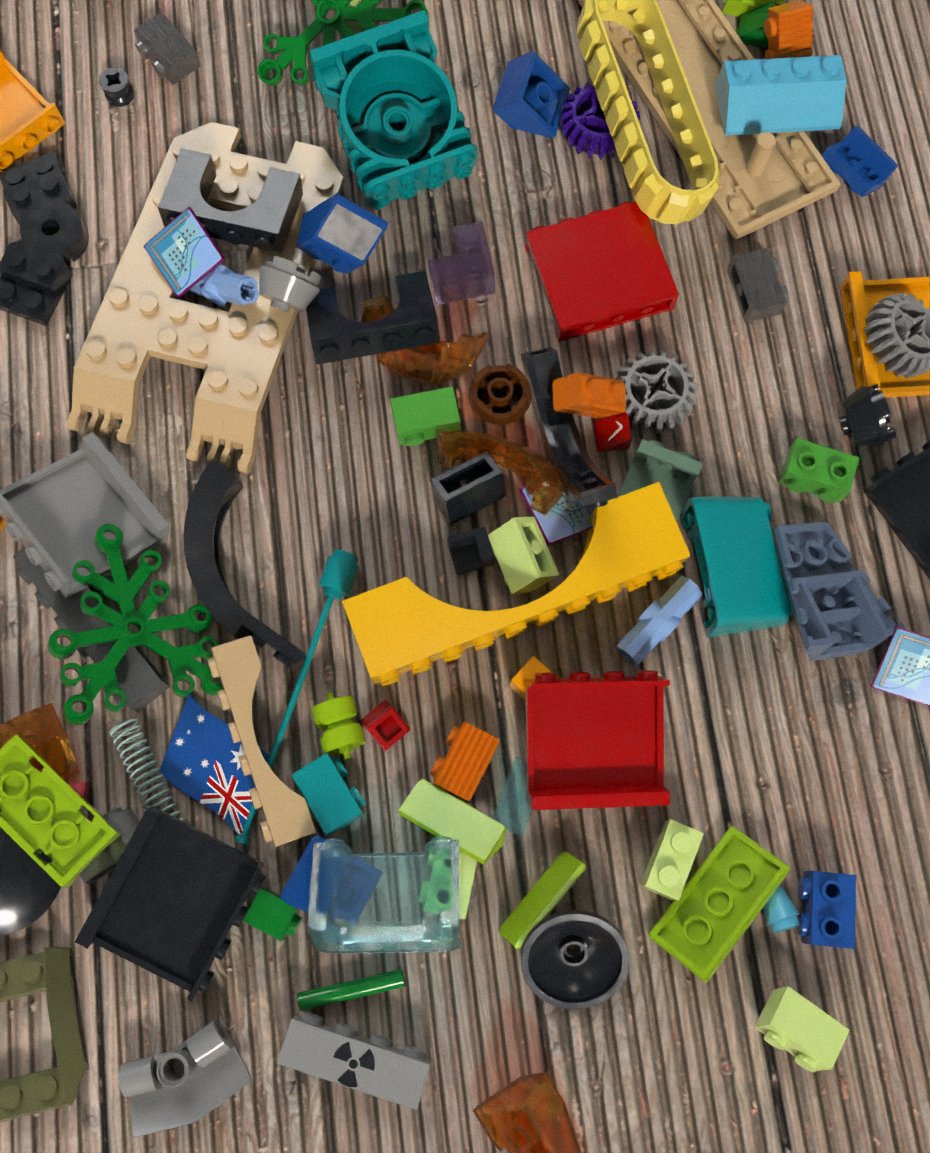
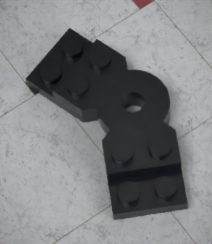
M54 151L0 172V180L4 187L3 192L12 215L21 226L20 233L22 238L9 244L0 261V310L47 326L73 276L67 261L71 259L73 262L78 260L84 254L89 241L87 228L75 210L77 207L76 201Z

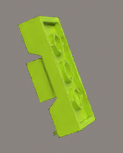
M15 734L0 749V809L2 810L0 812V827L62 888H69L77 876L109 844L115 841L121 833L78 794L24 738ZM34 757L44 766L42 772L30 762ZM82 808H87L95 816L92 822L80 811ZM43 851L53 861L48 863L36 853Z

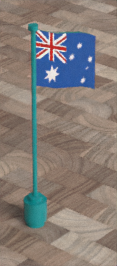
M335 549L332 556H328L318 586L323 589L322 594L327 597L270 756L260 748L264 760L271 769L273 768L334 599L341 600L342 596L348 597L359 569L357 565L359 558L349 552ZM190 694L185 702L160 771L178 790L215 811L239 834H237L235 839L236 842L248 845L250 838L247 836L257 809L254 808L249 789L255 788L251 774L244 776L238 756L244 755L241 743H233L228 724L209 713Z

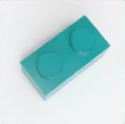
M325 753L291 774L324 833L327 836H331L365 815L361 807L366 802L357 787L355 786L350 789L343 778L348 775V772L340 758L337 757L333 760L328 753Z

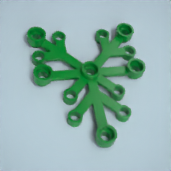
M311 0L316 6V19L298 37H278L273 33L267 34L264 37V48L270 54L276 55L281 50L285 51L276 60H263L258 66L257 73L266 85L276 86L283 78V71L294 60V67L290 73L291 78L297 85H306L310 79V73L306 69L307 46L322 31L324 46L335 42L336 30L343 38L356 34L345 21H357L366 31L377 27L374 22H392L425 10L429 19L426 5L420 0L408 2L405 8H375L382 0H363L357 7H347L353 0ZM330 10H334L335 16L332 19H327V13ZM271 40H277V45H276V47L273 48V49H270V48H269V43H270V41H271ZM271 70H276V76L273 79H268V73ZM304 71V77L301 80H297V72Z
M105 524L98 528L94 544L99 551L106 553L113 583L96 573L93 564L86 560L78 561L74 565L72 576L78 583H86L119 604L121 614L103 604L102 597L98 593L87 592L80 601L82 612L97 616L110 624L111 627L78 633L68 629H58L50 635L47 645L48 651L53 657L67 659L75 653L78 647L117 640L102 662L83 666L71 662L62 667L60 680L67 686H75L80 681L90 679L83 691L68 698L64 705L63 716L67 722L73 725H82L89 721L94 711L92 701L102 687L105 693L103 704L107 710L117 712L124 707L127 697L124 691L119 689L115 668L130 646L143 644L168 659L174 681L172 690L179 697L190 695L195 687L193 678L187 675L186 671L200 679L201 689L208 695L216 696L218 695L217 691L223 689L221 683L216 684L211 680L209 667L194 659L198 657L204 659L212 658V652H206L202 644L209 643L212 647L218 646V641L215 638L206 636L199 643L174 647L153 634L185 627L192 633H203L212 622L210 612L204 605H193L183 614L149 619L158 604L164 602L170 593L168 584L161 580L154 581L150 585L147 598L136 612L133 598L151 572L158 570L162 558L155 550L145 551L140 559V566L128 581L120 552L123 533L120 528L112 524ZM110 532L116 538L109 540L105 538L104 533ZM151 557L155 559L156 564H147L145 558ZM86 568L90 574L82 576L77 572V569ZM161 588L164 591V595H156L153 589ZM93 599L97 602V606L94 608L88 607L85 604V600ZM199 612L203 614L205 620H196L194 613ZM134 624L139 628V632L131 633L127 626ZM66 637L69 639L70 644L68 646H61L58 644L57 639ZM69 669L75 670L78 677L76 679H68L65 676V671ZM185 681L189 685V690L183 691L179 689L178 682ZM112 695L120 697L121 704L112 705L109 702V697ZM83 703L86 711L83 713L75 712L73 704Z

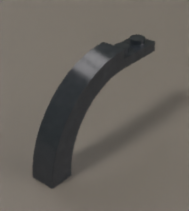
M547 347L522 353L523 368L526 379L531 387V401L549 460L563 492L570 502L579 501L583 506L589 508L607 505L608 500L618 498L616 485L592 462L580 437L573 414L556 412L553 409L552 383L554 379L563 377L557 350Z
M212 459L194 487L185 517L184 553L192 584L210 614L234 638H244L249 632L247 636H252L255 645L261 649L265 645L276 651L273 657L288 668L291 664H294L300 669L306 657L305 653L242 608L233 598L225 583L219 556L220 534L226 514L243 486L236 475Z

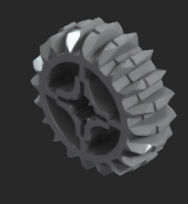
M901 292L886 296L869 310V315L864 319L867 326L863 331L869 336L865 342L872 347L870 353H874L877 356V364L883 363L886 372L893 371L896 377L904 376L907 379L922 375L930 370V308L924 307L922 299L916 301L913 294L906 296Z
M652 348L648 352L647 357L640 351L636 354L635 360L629 357L625 362V367H619L618 377L614 378L625 383V413H628V418L633 419L631 423L632 428L640 423L644 425V433L648 432L650 426H653L658 434L661 432L663 425L670 432L673 430L675 423L678 425L683 424L686 419L685 416L691 415L693 405L696 404L698 399L695 394L698 390V384L693 382L695 378L694 372H686L688 368L687 362L680 365L677 363L678 355L673 356L672 359L667 358L666 350L662 351L660 356H656ZM668 379L675 385L678 395L675 394L676 390L669 386ZM661 384L659 390L649 399L650 393ZM630 387L634 388L635 393L641 397V404L634 398ZM660 407L664 410H653V408Z

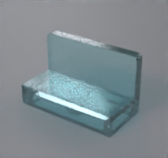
M515 757L493 819L506 827V831L523 837L533 810H531L526 802V763L521 762V758Z

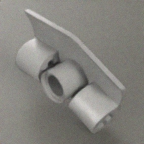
M215 1019L174 1050L125 1062L119 1067L121 1092L124 1097L131 1098L132 1137H139L197 1122L252 1080L228 1032ZM173 1058L180 1059L183 1062V1076L175 1075L172 1071L171 1062Z

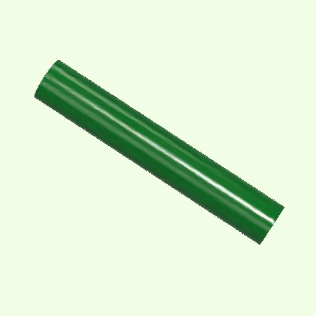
M398 969L297 993L299 1010L304 1011L405 987L403 970Z

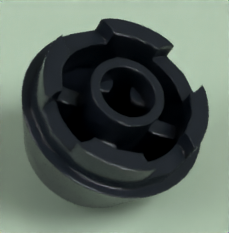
M878 384L866 388L863 385L840 402L843 416L838 417L843 434H850L854 446H884V442L896 438L894 427H889V423H891L889 415L891 413L882 390L879 391Z

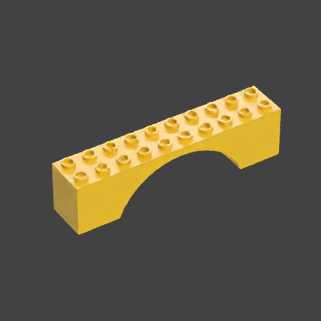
M660 482L611 499L607 505L595 508L589 518L593 528L588 530L585 547L575 570L554 590L528 604L495 611L460 608L428 595L408 577L343 600V606L373 683L380 682L382 687L400 681V674L412 670L413 675L431 669L432 662L443 658L445 663L462 657V653L467 648L474 646L476 651L487 648L494 644L493 641L496 640V637L505 634L506 639L513 638L524 633V629L528 628L527 625L536 623L537 627L544 626L555 621V617L559 616L561 612L566 611L569 616L586 609L590 601L597 599L598 604L617 597L616 594L622 592L621 589L626 587L628 592H632L646 586V583L653 580L655 576L660 581L677 574L676 571L684 568L682 563L691 555Z

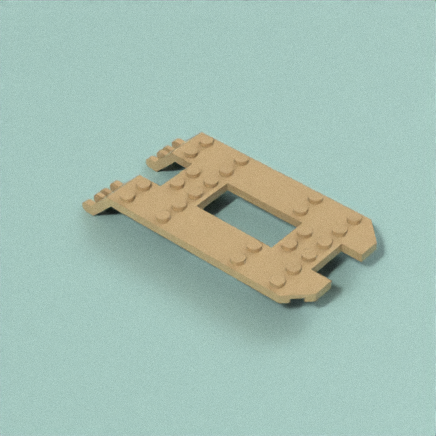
M209 122L173 138L75 363L72 408L67 419V429L80 431L86 418V412H90L92 417L87 424L88 434L94 432L97 436L99 433L101 438L108 439L111 437L115 421L118 419L122 420V424L117 431L116 438L118 442L129 444L136 430L139 385L150 357L206 370L195 397L192 435L186 458L196 462L200 460L206 441L212 443V447L207 454L208 464L212 459L218 463L220 458V465L228 469L232 463L234 449H238L243 452L238 460L237 470L244 474L250 473L255 460L261 411L298 311L290 308L289 312H284L270 306L271 300L259 295L255 303H248L245 306L232 303L229 312L174 299L176 294L143 246L165 228L158 205L179 153L183 148L211 154L216 178L206 202L210 206L232 211L244 209L256 201L262 191L270 167L299 173L303 196L283 252L263 251L254 247L243 275L251 276L258 282L259 292L260 266L264 265L267 255L270 257L278 256L295 262L299 267L306 270V274L310 275L317 260L296 248L303 214L337 193L341 195L344 187L343 176L324 147L295 141L287 164L236 153L235 150L241 138L240 129L237 127Z

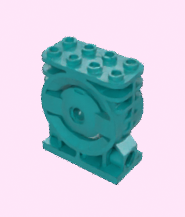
M425 10L309 50L313 83L316 90H319L324 105L337 111L338 133L349 160L350 169L355 174L358 189L363 194V201L366 207L379 210L388 206L390 201L401 198V200H406L414 197L418 193L417 191L429 188V190L437 189L444 185L447 180L455 177L457 180L464 179L473 173L472 169L476 165L479 152L477 146L471 142L472 134L470 129L464 125L465 117L463 112L457 108L456 95L452 84L441 68L436 65L438 51L429 31V19ZM372 101H374V102L370 105V107L368 108V110H367V112H366V114H365L364 124H363V125H360V126H358V127H355V126L359 125L360 118H361V116H362L364 110L366 109V107H367ZM398 123L404 126V129L397 131L390 126ZM447 129L445 133L435 135L431 149L422 159L409 165L408 161L419 157L424 152L429 143L430 134Z

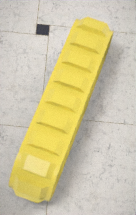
M586 0L577 24V36L580 40L579 47L586 62L633 197L640 210L653 220L663 224L689 222L701 215L713 198V195L719 188L720 171L715 152L660 7L656 0ZM602 21H613L625 26L634 34L639 42L693 190H684L671 185L660 175L655 167Z

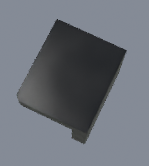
M485 526L447 537L448 548L457 575L494 566V554Z

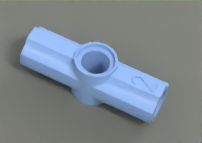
M221 264L188 290L191 294L204 296L219 306H225L226 302L245 306L248 303H255L260 295L258 292V282L254 278L236 274Z
M681 575L659 600L656 599L637 620L638 623L619 641L615 649L628 663L637 667L659 642L662 643L680 624V619L700 599L703 593L698 585L690 578Z

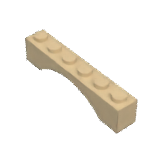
M252 636L212 647L213 657L207 659L212 677H219L223 687L222 690L217 691L223 711L230 709L234 721L228 723L233 743L240 742L244 755L238 756L244 776L251 774L255 788L249 789L253 806L255 809L262 808L265 821L259 824L265 842L272 841L275 848L316 833L305 798L288 788L274 774L264 760L256 741L252 723V701L262 666Z

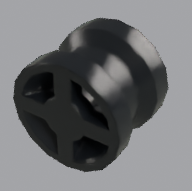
M118 67L108 68L101 73L99 84L104 91L107 101L115 107L128 105L134 98V90L127 73Z

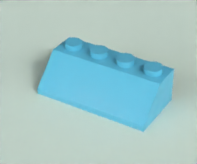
M841 55L724 61L715 83L724 135L840 129L842 126L847 83Z

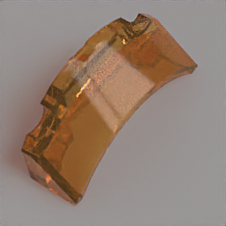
M382 295L364 301L361 322L376 321L390 315L395 309L388 297ZM482 332L472 336L464 333L460 335L458 342L440 341V343L380 353L376 358L383 366L401 378L404 377L420 384H440L456 379L471 370L490 334Z
M454 430L442 431L437 434L438 463L451 468L456 465V460L467 459L468 461L487 451L496 464L529 479L526 491L534 495L531 501V508L543 515H546L563 496V487L555 468L541 454L519 442L475 431Z

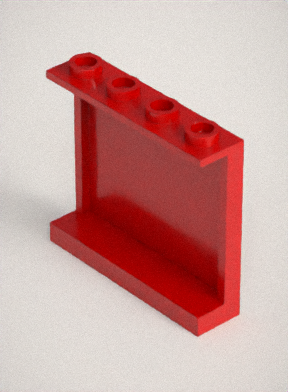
M629 201L623 202L617 207L607 210H595L588 215L575 219L566 218L550 226H537L531 231L526 232L525 251H530L556 322L555 334L558 342L674 309L679 296L678 290L649 217L640 210L636 201L632 203Z
M640 670L637 671V676L625 677V672L605 671L604 677H590L589 672H570L569 678H556L555 673H536L535 679H525L526 802L531 810L670 805V791L664 787V686L670 685V680L658 676V671Z

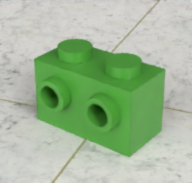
M453 386L390 399L399 446L405 444L407 446H418L424 443L425 440L435 438L438 440H448L461 433V421Z
M796 438L788 450L779 483L787 485V488L794 492H808L818 495V498L822 501L840 503L850 493L859 457Z

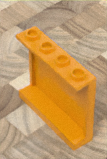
M0 50L1 172L9 168L12 163L25 153L33 150L37 144L49 135L55 133L65 122L57 106L53 102L49 104L5 59Z
M862 271L849 272L840 290L856 390L863 385L866 388L878 384L879 391L882 390L885 398L930 395V370L922 375L907 379L904 376L896 377L893 371L886 372L885 365L883 363L877 364V356L874 353H870L872 347L865 342L869 336L863 331L867 326L864 319L869 315V310L886 296L901 292L906 296L913 294L916 301L922 299L924 307L930 308V277L863 280Z

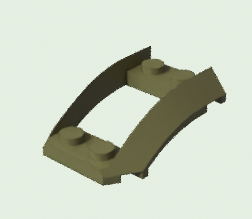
M44 947V952L0 962V1002L46 992L52 1039L59 1066L0 1081V1123L73 1105L80 1090L78 1085L85 1071L89 1070L88 1062L85 1061L78 1027L74 977L71 976L70 965L71 948Z

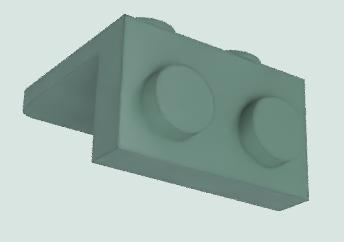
M642 439L634 454L618 497L660 482L675 520L678 522L691 485L698 477L703 463L696 461V458L689 453H676L666 449L665 445L661 442Z

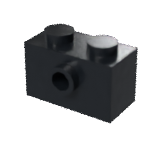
M487 451L430 479L435 504L450 525L506 497L503 471Z

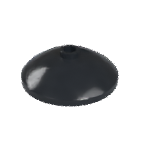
M569 910L546 917L533 927L522 946L521 968L527 985L543 1001L560 1008L584 1009L608 1000L623 985L629 970V952L622 933L606 918L588 911ZM569 945H578L576 948L568 947Z

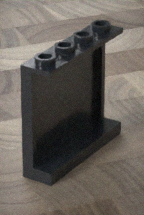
M928 441L921 447L924 451L918 455L910 452L896 462L898 467L892 471H889L886 467L872 476L870 479L873 483L864 492L930 580V441Z
M151 806L145 811L78 934L75 943L87 949L94 943L189 991L190 994L187 999L192 1001L198 990L203 993L206 991L215 973L209 970L215 957L220 960L223 959L232 941L226 937L232 925L240 927L249 909L243 905L249 893L255 896L258 893L266 877L260 873L264 863Z

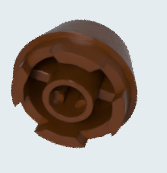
M507 364V366L497 365L491 367L487 365L471 381L468 399L472 410L478 417L491 425L504 426L518 420L526 413L531 404L532 391L525 375L517 367Z

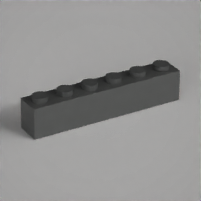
M25 548L13 556L20 565L16 571L28 585L33 582L39 590L35 593V596L45 608H53L57 614L54 621L61 629H68L78 633L111 627L110 624L97 616L85 614L80 609L82 596L87 592H96L91 586L66 599L59 589L54 591L49 586L44 576L45 571L40 565L34 566L25 553ZM85 600V604L88 607L94 608L97 606L95 600ZM117 640L78 647L76 650L85 659L89 656L94 663H98L105 659ZM130 646L115 668L119 689L124 691L127 697L123 709L129 707L139 712L170 687L139 646ZM112 695L116 702L121 704L120 697Z

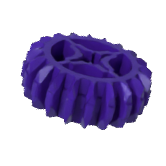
M587 82L584 89L576 87L574 94H569L566 98V103L562 106L560 126L563 139H568L569 148L577 146L576 151L578 154L583 151L587 152L589 159L593 154H598L600 160H602L604 154H608L613 158L616 155L613 138L596 95L595 87ZM632 101L634 110L639 121L640 111H637V101Z

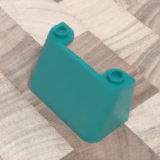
M700 496L689 498L681 511L680 517L683 529L691 528L688 536L689 540L693 539L704 587L706 599L703 601L704 609L708 608L709 620L703 621L706 638L785 625L789 620V615H793L788 595H786L769 523L772 518L769 503H764L761 497Z

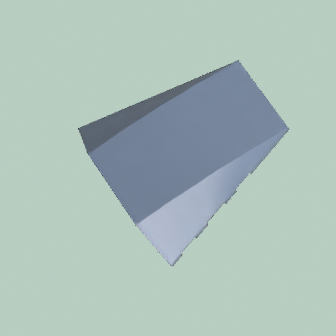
M827 521L780 525L774 529L788 599L810 661L860 654L890 641L896 626L906 629L902 622L896 624L887 612L891 607L883 597L877 599L868 587L867 583L871 580L863 570L857 571L851 564L849 559L853 556Z

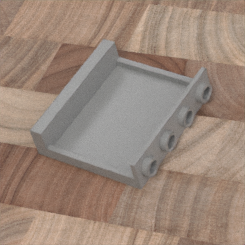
M94 432L82 437V449L0 490V516L7 523L6 529L14 541L20 540L26 547L25 553L34 566L40 565L49 586L54 591L59 589L66 599L89 586L86 583H78L72 576L74 565L78 561L86 560L91 562L95 572L103 577L111 574L106 553L99 551L94 544L96 532L102 525L112 524L122 531L123 541L120 546V552L124 566L141 557L145 551L153 550L168 541L169 524ZM110 532L104 533L105 538L109 540L116 538ZM86 568L77 569V572L82 576L90 574Z

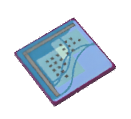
M190 207L185 209L143 246L179 298L226 260Z
M556 475L519 489L532 517L534 516L547 546L593 528L589 518L595 508L583 506L579 501L570 502L563 492Z
M896 626L871 687L930 706V637Z

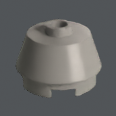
M267 255L264 265L260 266L259 294L271 300L270 306L284 312H289L290 308L303 312L320 292L318 286L322 277L314 271H311L310 275L306 274V270L299 267L295 262L278 256L270 257Z

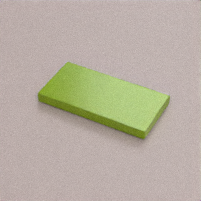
M731 825L685 885L679 901H673L650 931L648 937L707 984L791 871V867Z

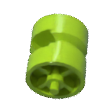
M333 693L326 694L328 700L311 708L315 725H317V728L324 729L325 731L320 737L323 754L328 753L329 755L343 754L344 759L351 758L350 751L366 743L360 723L353 722L354 716L358 712L354 697L343 696L334 698Z

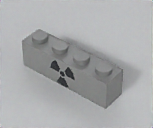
M303 1011L302 1016L295 1015L291 1018L277 1064L417 1110L431 1064V1059L425 1058L426 1051L406 1045L404 1050L390 1046L392 1040L376 1034H371L370 1039L356 1035L357 1029L347 1024L337 1023L336 1027L323 1024V1017Z

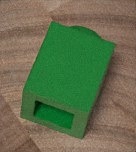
M260 888L243 922L282 941L286 940L288 935L291 937L295 935L303 917L299 916L300 909L283 902L280 895L267 888Z

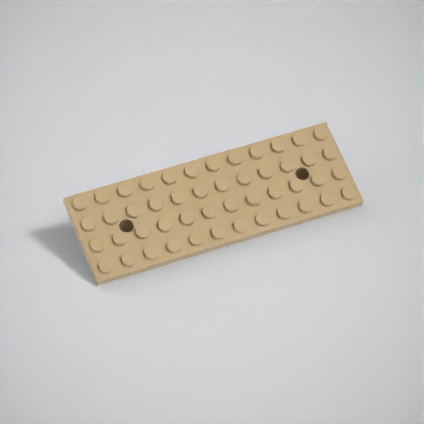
M577 0L583 8L586 0ZM656 0L717 158L720 171L719 188L713 195L710 203L735 241L838 191L841 183L805 131L724 135L715 83L724 61L754 59L714 0ZM602 21L617 62L681 157L639 42L634 34L625 26L613 21Z

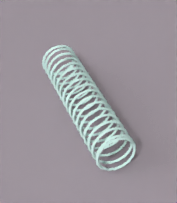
M129 719L114 726L109 731V734L115 738L113 743L118 745L116 750L121 752L120 758L125 759L123 765L128 766L126 772L132 773L129 779L135 780L133 786L138 787L136 793L142 794L139 800L142 802L146 801L143 804V808L148 809L151 806L145 805L149 801L169 793L171 789L163 790L151 798L142 799L147 793L164 787L167 782L157 784L147 791L138 792L143 786L162 779L164 775H158L143 784L135 785L140 779L157 773L161 768H154L140 777L132 778L136 772L152 767L157 761L148 762L136 770L129 771L131 766L142 763L154 756L153 753H150L133 763H125L129 758L139 756L151 748L147 746L129 756H122L126 751L138 748L148 741L143 739L126 749H119L122 744L135 741L144 735L143 732H140L120 743H116L119 737L132 734L141 728L140 725H136L138 719ZM136 721L131 726L115 732L121 726L129 722ZM174 796L167 797L152 806L157 807L172 800ZM177 803L171 804L161 810L166 812L176 807ZM178 810L169 815L174 817L178 815L181 811Z

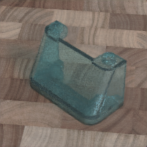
M438 836L432 838L431 842L424 845V852L353 854L350 846L340 839H327L324 843H314L307 930L315 948L318 951L332 954L446 952L461 948L459 840Z

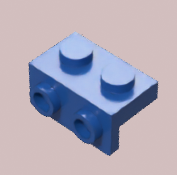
M859 126L852 128L843 141L827 147L821 155L828 163L830 169L834 173L839 174L848 183L849 188L861 197L880 189L898 167L897 163Z

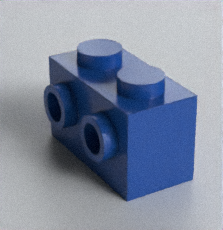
M804 871V878L801 877L798 884V895L800 899H803V913L798 916L800 925L797 926L798 935L802 936V943L855 949L856 875Z

